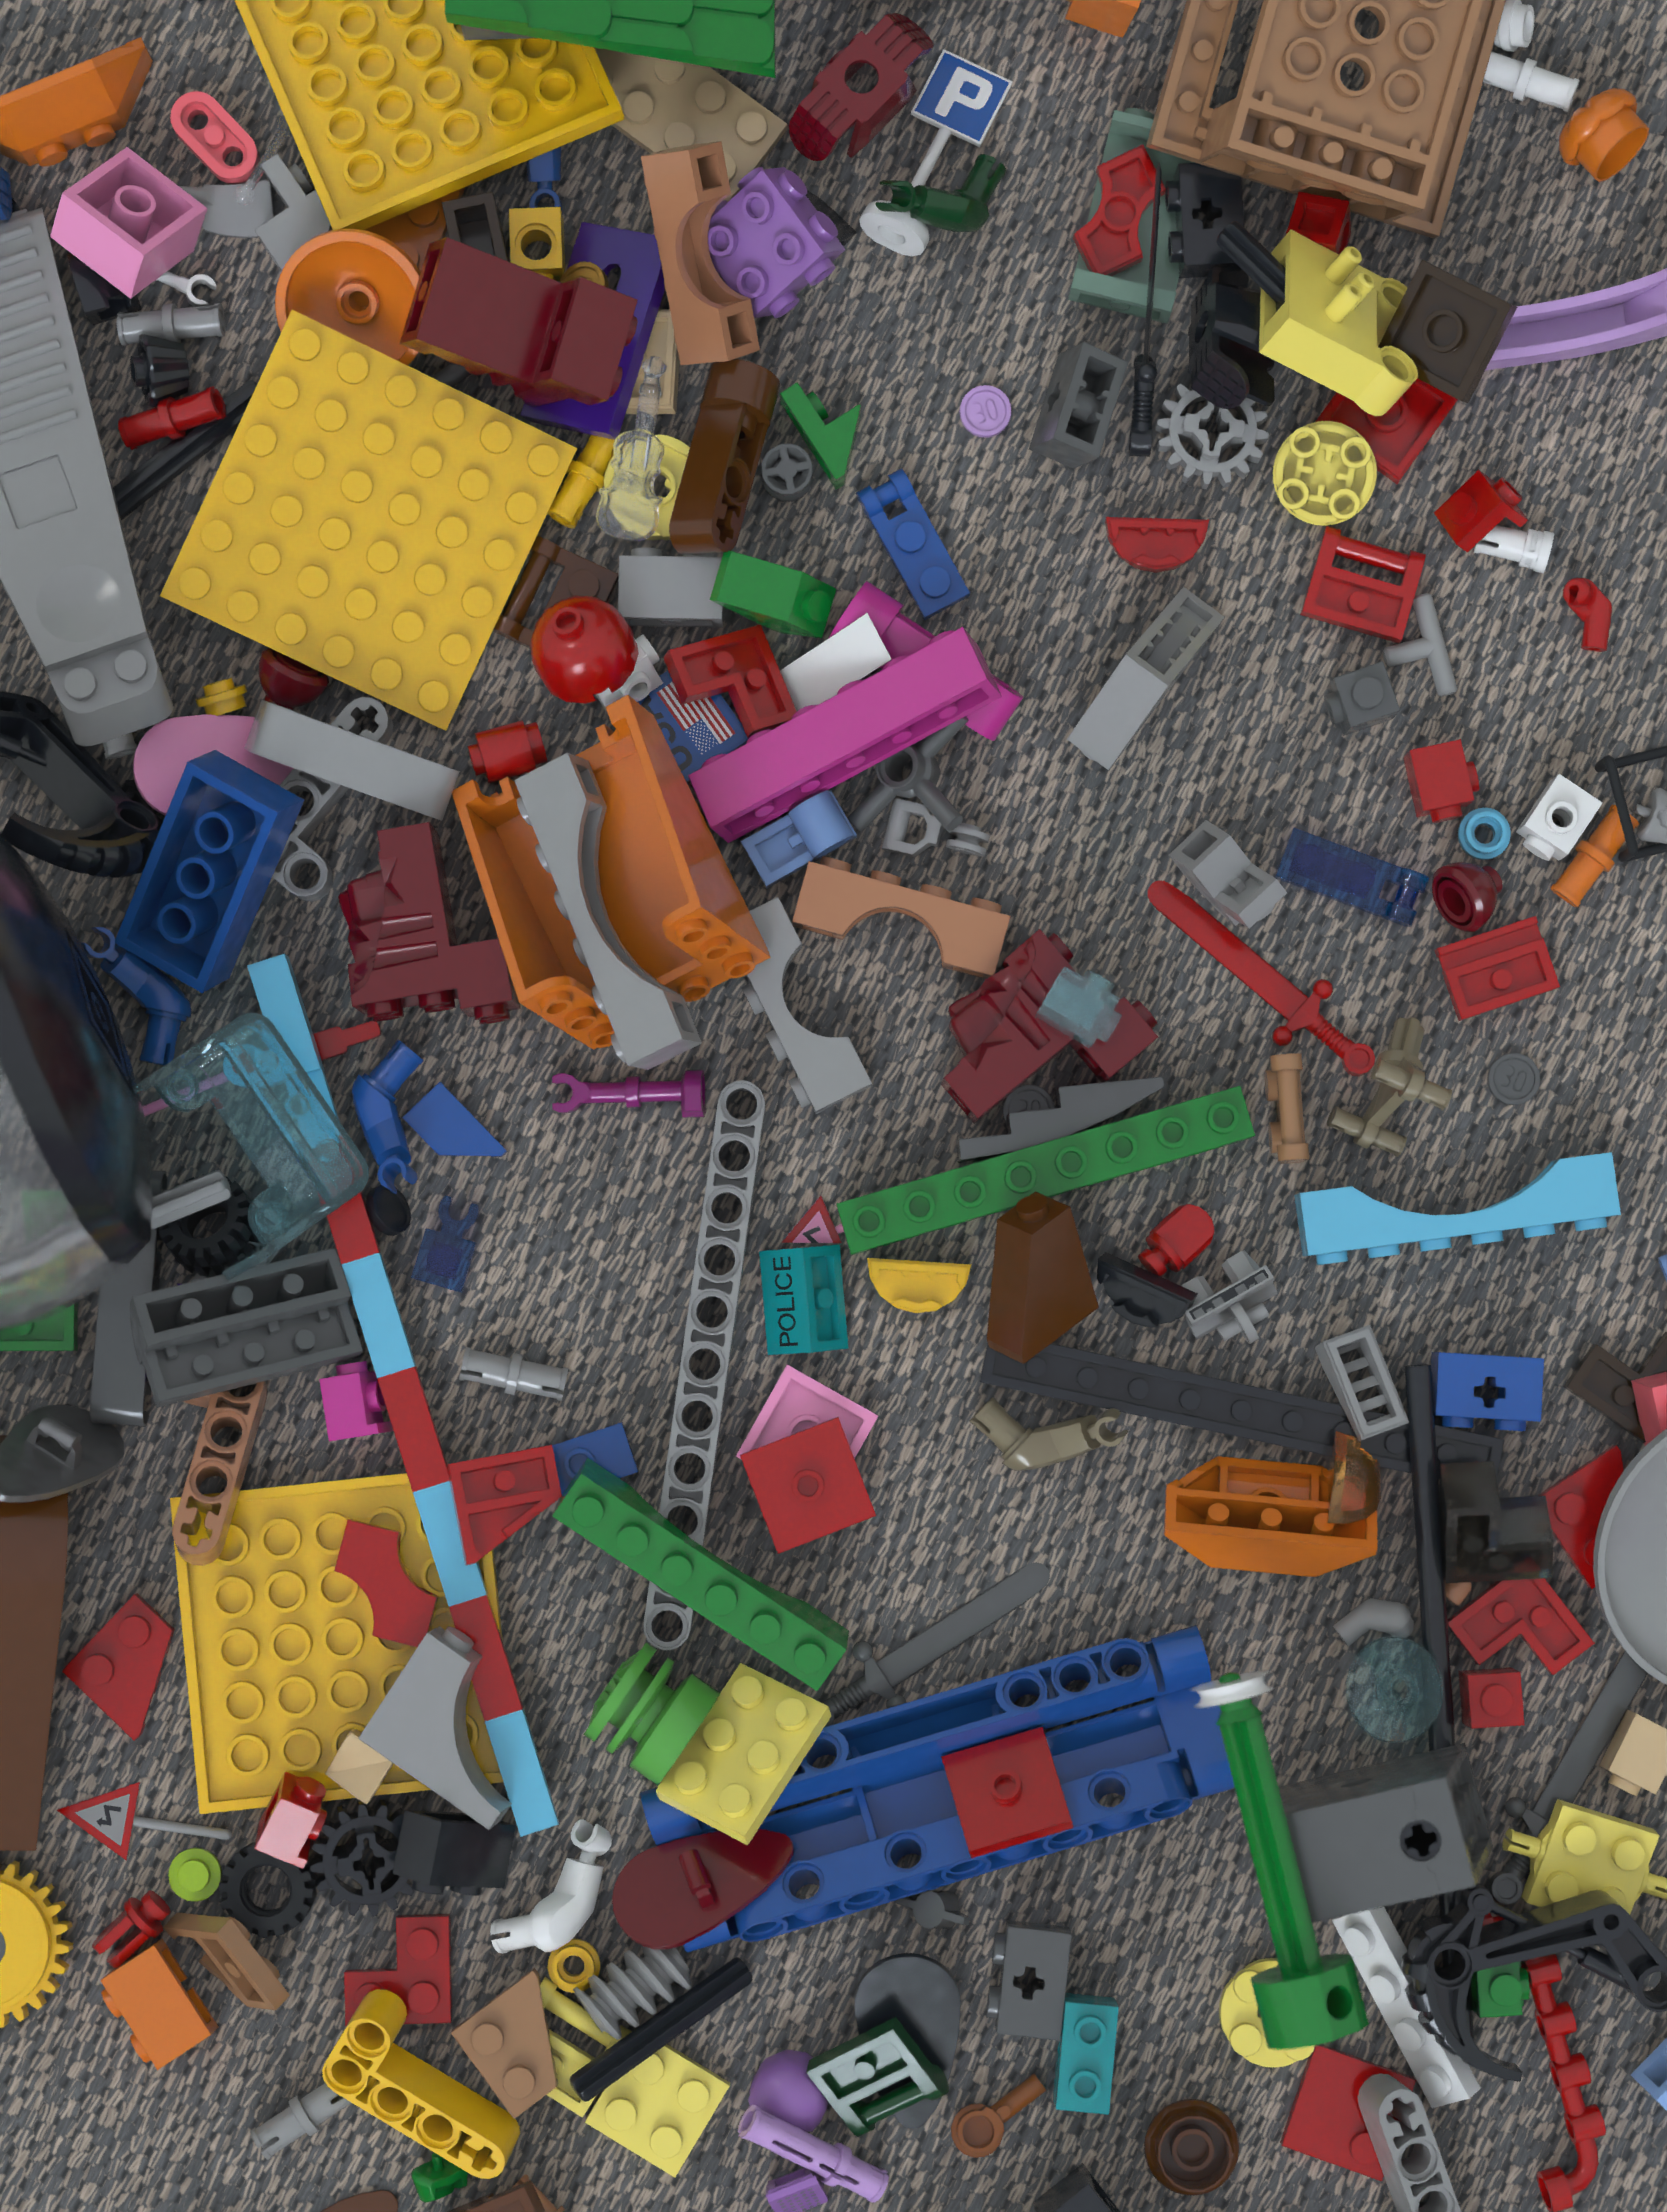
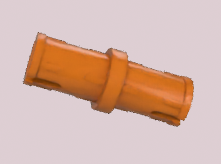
M1611 805L1608 813L1588 840H1581L1575 847V850L1578 852L1557 882L1550 888L1556 895L1573 907L1578 908L1583 897L1603 871L1608 873L1615 864L1612 858L1625 842L1616 805ZM1630 815L1634 830L1640 823Z

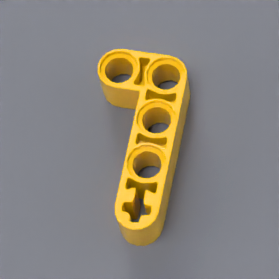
M376 1989L369 1992L359 2004L324 2063L322 2074L326 2085L336 2094L467 2173L480 2179L497 2177L503 2171L520 2135V2128L516 2119H513L506 2110L393 2043L406 2020V2006L400 1997L388 1990Z

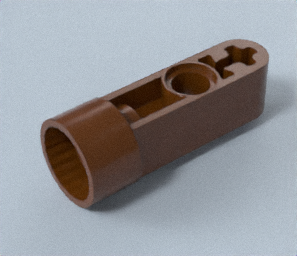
M733 359L724 362H714L710 367L700 404V413L669 524V535L672 545L681 554L728 552L735 547L738 541L767 429L770 427L780 390V381L776 375L758 364Z

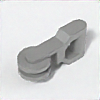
M894 798L881 849L915 858L930 846L939 847L944 827L935 816L930 814L924 804ZM911 815L923 817L928 825L925 838L915 845L904 842ZM961 822L957 828L949 831L951 835L956 836V840L947 839L945 847L964 854L985 856L987 849L979 846V842L988 843L990 835L981 832L980 827Z

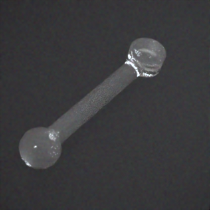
M284 115L278 118V132L245 185H240L235 189L234 198L240 205H249L253 201V190L264 174L261 164L276 155L286 138L293 137Z

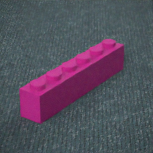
M963 627L956 631H945L935 636L929 642V645L909 656H899L885 664L882 671L871 677L844 685L839 689L836 696L823 703L801 708L792 716L791 720L775 729L762 730L755 733L747 740L745 745L728 754H719L709 758L702 764L701 769L689 774L688 777L710 828L726 842L730 843L790 811L807 799L833 788L997 700L1002 695L978 644Z

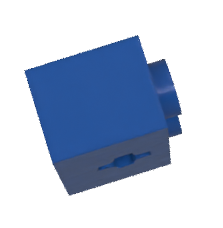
M1432 1352L1431 1371L1434 1415L1442 1416V1426L1473 1428L1474 1418L1494 1419V1429L1526 1431V1421L1541 1422L1544 1358ZM1485 1377H1488V1385L1497 1387L1498 1393L1497 1398H1489L1486 1407H1484L1483 1398L1474 1397V1386L1484 1385Z

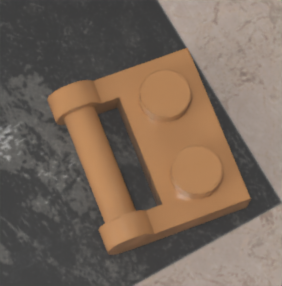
M1302 1054L1270 1056L1271 1070H1265L1264 1074L1267 1101H1276L1277 1122H1269L1268 1125L1271 1153H1277L1280 1164L1302 1163L1310 1159L1309 1144L1305 1143L1300 1071L1303 1070Z

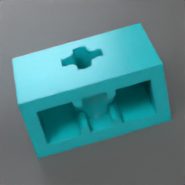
M1065 1993L1061 2038L1057 2045L1053 2102L1056 2110L1109 2115L1119 2011L1115 1998Z

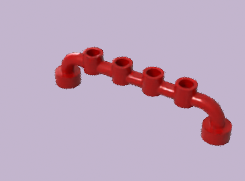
M1491 1913L1484 1917L1483 1926L1503 1920L1504 1918L1500 1916L1492 1917ZM1551 1954L1521 1961V1968L1526 1967L1529 1987L1536 2007L1535 2019L1539 2032L1547 2046L1550 2057L1549 2067L1551 2076L1557 2090L1560 2092L1565 2110L1564 2121L1566 2129L1577 2153L1576 2167L1566 2175L1560 2166H1554L1537 2172V2182L1546 2208L1549 2212H1559L1572 2208V2196L1586 2189L1595 2178L1599 2165L1595 2138L1606 2135V2127L1596 2104L1585 2106L1580 2087L1591 2084V2074L1583 2054L1580 2052L1571 2055L1565 2035L1576 2032L1577 2026L1569 2003L1564 2001L1556 2004L1551 1983L1561 1981L1562 1972L1556 1955Z

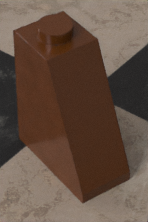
M1036 1191L1021 1199L1016 1206L997 1219L987 1329L989 1348L1025 1364L1099 1308L1071 1207Z

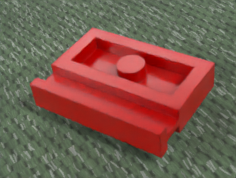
M1536 916L1434 950L1443 970L1442 975L1458 1021L1560 987L1544 938L1541 937Z

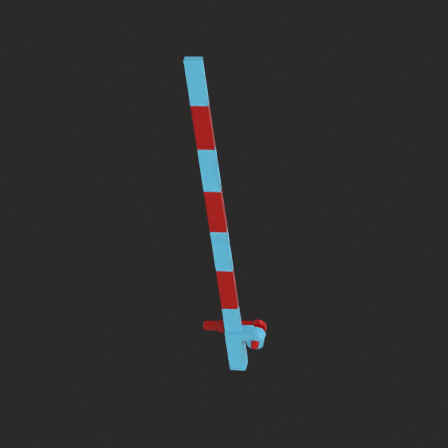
M281 954L247 965L272 1047L261 1050L249 1044L237 1045L226 1055L224 1061L225 1073L235 1084L247 1088L257 1087L258 1089L265 1090L285 1083L454 1626L473 1640L474 1646L472 1649L483 1656L471 1680L509 1801L512 1803L511 1808L520 1837L559 1825V1819L478 1561L473 1565L465 1566L447 1462L324 1073L322 1061L347 1053L350 1046L380 1037L382 1034L378 1022L369 1021L344 1030L340 1027H333L313 1034L289 956Z

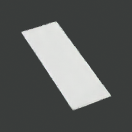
M867 613L780 670L796 711L809 705H819L836 696L839 689L844 685L864 678L890 661L891 657Z

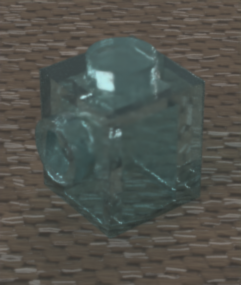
M1064 966L1035 1017L1090 1049L1097 1038L1106 1043L1117 1026L1122 1015L1114 1011V1008L1120 998L1111 993L1114 985L1102 976L1090 970H1087L1084 976H1081Z

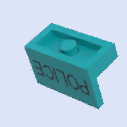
M840 1244L759 1251L768 1355L848 1349Z

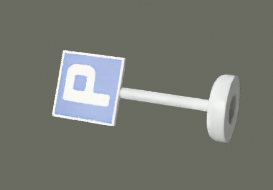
M943 49L911 111L912 116L939 128L911 182L913 187L925 185L951 134L977 147L981 146L1013 83L1012 81ZM878 200L868 204L859 219L860 226L866 235L876 243L906 256L922 254L929 242V231L925 223L911 218L910 210L907 212H884L876 207V202L891 203V201Z

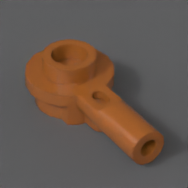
M1035 2074L1031 2075L991 2107L981 2103H973L962 2107L955 2114L951 2123V2137L955 2146L963 2154L973 2158L985 2157L993 2153L1001 2143L1004 2132L1003 2124L1047 2091Z

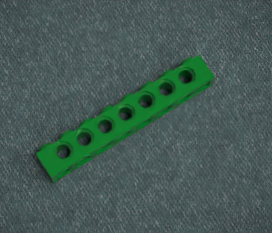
M1236 1086L837 1203L836 1207L850 1255L852 1256L1012 1209L1021 1199L1035 1191L1047 1197H1053L1248 1140L1254 1137L1255 1133L1241 1086Z

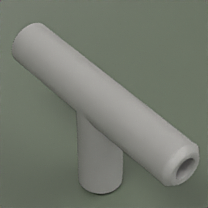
M1425 593L1415 596L1413 608L1422 638L1385 647L1383 649L1385 664L1388 667H1393L1428 658L1437 695L1443 697L1454 694L1458 688L1432 595Z

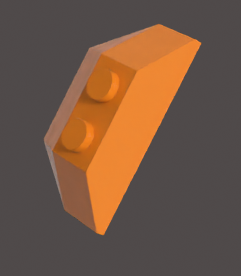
M139 37L118 48L1 95L0 154L28 166L39 163L40 166L47 167L66 159L68 156L67 151L85 143L88 147H97L114 139L116 136L115 131L126 126L153 62L142 38Z
M1217 1456L1192 1470L1180 1480L1176 1479L1166 1485L1164 1536L1210 1568L1317 1577L1376 1555L1377 1504L1368 1497L1363 1498L1348 1483L1323 1466Z

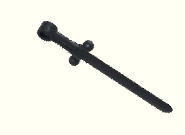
M1160 163L1155 175L1143 354H1140L1134 360L1135 390L1133 391L1134 405L1132 407L1134 410L1132 411L1133 416L1130 427L1129 456L1150 457L1151 415L1153 414L1151 410L1153 409L1152 400L1154 399L1155 379L1157 377L1156 363H1154L1149 354L1162 178Z

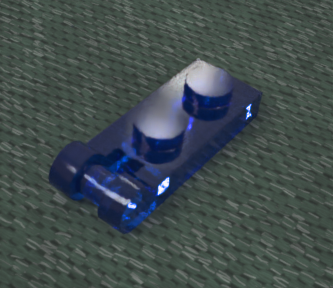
M1293 828L1274 877L1405 927H1412L1417 911L1413 909L1419 893H1425L1429 882V877L1420 872L1396 866ZM1385 881L1399 886L1393 902L1379 898Z

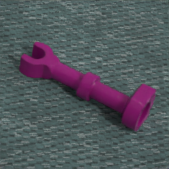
M686 1070L682 1080L641 1081L640 1076H627L625 1082H580L576 1077L567 1073H559L552 1076V1083L568 1084L573 1091L572 1097L568 1102L552 1103V1110L560 1113H571L582 1104L626 1102L627 1108L641 1107L642 1102L681 1101L682 1117L697 1118L705 1117L706 1114L704 1070Z

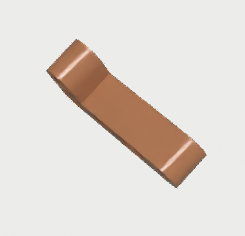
M265 1381L256 1383L254 1390L249 1395L243 1397H236L227 1390L183 1401L187 1404L207 1408L172 1531L179 1555L192 1565L204 1566L212 1563L220 1556L224 1548L267 1399ZM228 1426L239 1429L242 1435L234 1445L224 1447L214 1442V1437L221 1428ZM211 1476H219L227 1481L225 1490L215 1497H207L199 1492L201 1483ZM199 1511L207 1514L205 1529L210 1539H201L198 1546H192L187 1534H197L202 1520Z

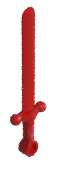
M1159 880L1150 885L1148 888V899L1159 912L1288 1020L1285 1026H1279L1273 1031L1272 1038L1277 1045L1286 1046L1290 1044L1293 1039L1292 1033L1305 1028L1311 1034L1313 1033L1314 1036H1317V1039H1321V1042L1329 1046V1049H1333V1052L1342 1059L1343 1068L1350 1075L1362 1076L1372 1069L1375 1063L1373 1050L1366 1044H1355L1347 1036H1344L1343 1033H1340V1030H1336V1027L1328 1023V1020L1319 1013L1320 1000L1329 998L1333 993V986L1330 981L1326 979L1317 980L1313 985V993L1310 997H1307L1192 898L1166 881Z

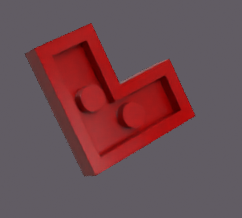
M761 624L670 649L663 657L682 705L729 692L747 738L762 730L775 729L791 720L792 716L797 712Z
M1528 1558L1447 1619L1448 1628L1477 1665H1481L1520 1635L1548 1673L1555 1675L1595 1644Z
M450 1914L398 1915L396 1917L397 1968L357 1969L344 1972L345 2026H347L363 1998L369 1992L376 1989L388 1990L402 1999L407 2011L404 2024L452 2022Z

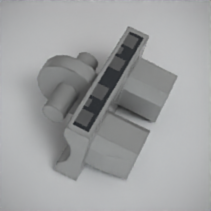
M1240 1251L1226 1259L1221 1265L1224 1274L1231 1283L1230 1286L1214 1294L1203 1275L1196 1276L1181 1285L1198 1293L1191 1308L1185 1312L1188 1327L1196 1340L1217 1329L1223 1341L1230 1339L1240 1332L1249 1344L1259 1339L1253 1325L1269 1316L1263 1302L1278 1294L1273 1283L1275 1279L1267 1265L1260 1268L1246 1251Z

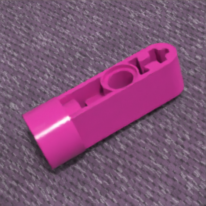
M866 581L842 614L829 638L867 613L891 660L899 656H909L929 645V642L935 635L900 613L904 607L903 604ZM992 674L1002 697L967 715L966 717L969 721L965 725L985 738L995 741L1023 699V696Z

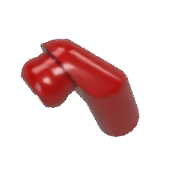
M1579 577L1572 578L1564 585L1563 598L1573 612L1584 622L1581 648L1605 652L1608 646L1612 604L1591 580Z

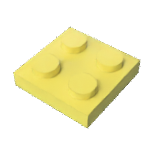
M666 2044L604 2089L588 2114L585 2123L675 2178L730 2087V2082Z

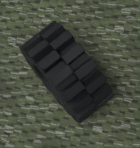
M227 1176L225 1177L228 1179L231 1189V1197L228 1200L161 1226L162 1230L159 1231L162 1241L177 1262L190 1273L196 1270L200 1276L208 1277L211 1267L217 1276L226 1274L225 1264L230 1263L235 1270L242 1265L237 1258L241 1253L248 1258L253 1254L254 1249L249 1244V1241L259 1243L261 1234L257 1227H262L261 1218L257 1214L258 1211L242 1187L236 1181L232 1183ZM192 1177V1178L186 1180V1182L191 1181V1180H193V1179H195V1178ZM215 1212L227 1213L224 1225L215 1234L201 1239L193 1237L196 1225L204 1217Z

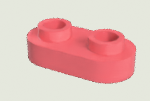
M189 92L176 100L170 115L172 127L178 138L213 175L227 184H241L252 178L259 167V151L251 136L212 96L204 92ZM204 115L208 118V122L203 129L195 130L190 127L193 117ZM238 151L243 154V159L237 166H229L225 163V158L230 152Z

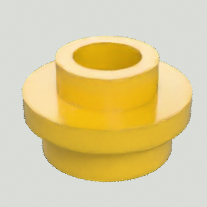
M231 677L203 686L205 696L196 699L197 706L204 707L206 714L219 716L246 707L243 694L248 691L245 684L235 686Z
M573 1938L567 1944L551 1952L547 1966L548 1974L552 1982L563 1991L574 1993L573 1989L576 1987L584 1991L590 1987L588 1978L593 1975L598 1977L601 1962L598 1952L590 1943L582 1939ZM569 1956H578L583 1960L584 1970L581 1973L573 1975L566 1971L564 1962Z

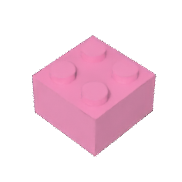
M126 147L62 193L50 237L131 299L194 251L208 208Z

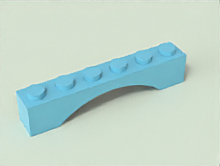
M1612 1152L1551 1161L1532 1182L1511 1197L1485 1209L1465 1214L1428 1215L1404 1211L1376 1201L1352 1186L1303 1192L1294 1195L1303 1257L1316 1255L1317 1265L1348 1261L1347 1251L1366 1248L1368 1249L1369 1258L1399 1255V1244L1419 1242L1421 1252L1452 1248L1451 1237L1471 1235L1472 1245L1504 1241L1502 1231L1523 1228L1524 1238L1556 1234L1554 1224L1572 1221L1575 1222L1576 1231L1606 1228V1217L1621 1215Z

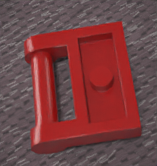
M1326 526L1300 615L1400 643L1403 639L1426 554L1410 550L1409 554H1404L1342 536L1340 529ZM1337 555L1402 574L1400 586L1333 567L1334 556Z

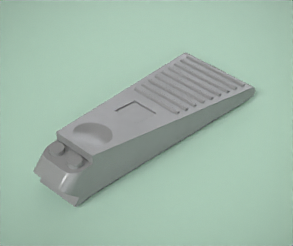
M42 207L29 212L25 208L13 212L9 220H0V582L52 683L73 740L81 746H93L155 725L170 716L174 706L153 650Z

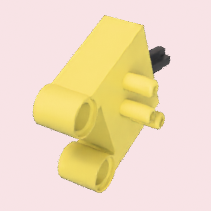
M1237 221L1231 222L1220 232L1216 240L1217 245L1261 287L1259 353L1353 400L1362 410L1374 416H1383L1417 380V367L1405 352L1393 346L1378 348L1408 288L1406 285L1393 278H1383L1360 266L1359 263L1362 261V256L1355 247L1347 246L1340 254H1337L1290 229L1270 253Z

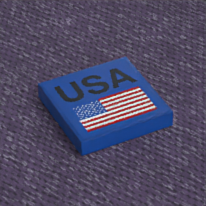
M667 670L659 676L663 684L651 691L638 703L654 715L687 784H689L691 781L688 775L701 769L702 764L713 756L728 754L745 745L749 738H747L741 722L721 694L682 705Z

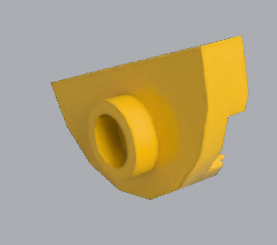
M867 1258L869 1277L878 1294L895 1308L915 1314L937 1311L954 1301L967 1284L972 1265Z

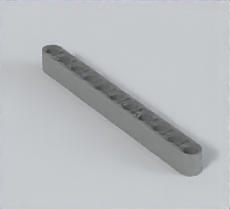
M745 1080L734 1081L728 1084L721 1091L718 1099L659 1513L668 1520L670 1511L677 1506L685 1505L693 1509L698 1517V1524L694 1532L687 1536L702 1547H704L766 1111L765 1098L761 1090L754 1083ZM739 1091L749 1092L757 1100L755 1113L747 1119L734 1118L727 1110L729 1098ZM738 1142L743 1144L750 1152L748 1164L739 1171L725 1169L720 1162L722 1149L730 1143ZM723 1194L735 1195L742 1203V1213L732 1223L719 1222L713 1215L714 1201ZM723 1245L729 1247L735 1255L733 1268L724 1275L712 1274L705 1265L707 1252L715 1246ZM709 1297L720 1298L727 1306L728 1314L726 1320L717 1327L705 1326L698 1317L699 1305ZM701 1349L713 1350L720 1359L719 1371L710 1379L698 1378L691 1370L690 1362L692 1356ZM693 1401L705 1402L712 1410L713 1419L711 1425L703 1431L691 1430L683 1420L685 1407ZM685 1453L698 1455L705 1464L704 1476L696 1483L684 1482L676 1473L677 1460ZM649 1581L643 1622L644 1634L648 1642L655 1648L674 1650L688 1639L693 1625L695 1610L651 1581ZM672 1611L680 1616L683 1622V1630L678 1637L665 1639L656 1633L653 1621L658 1613Z

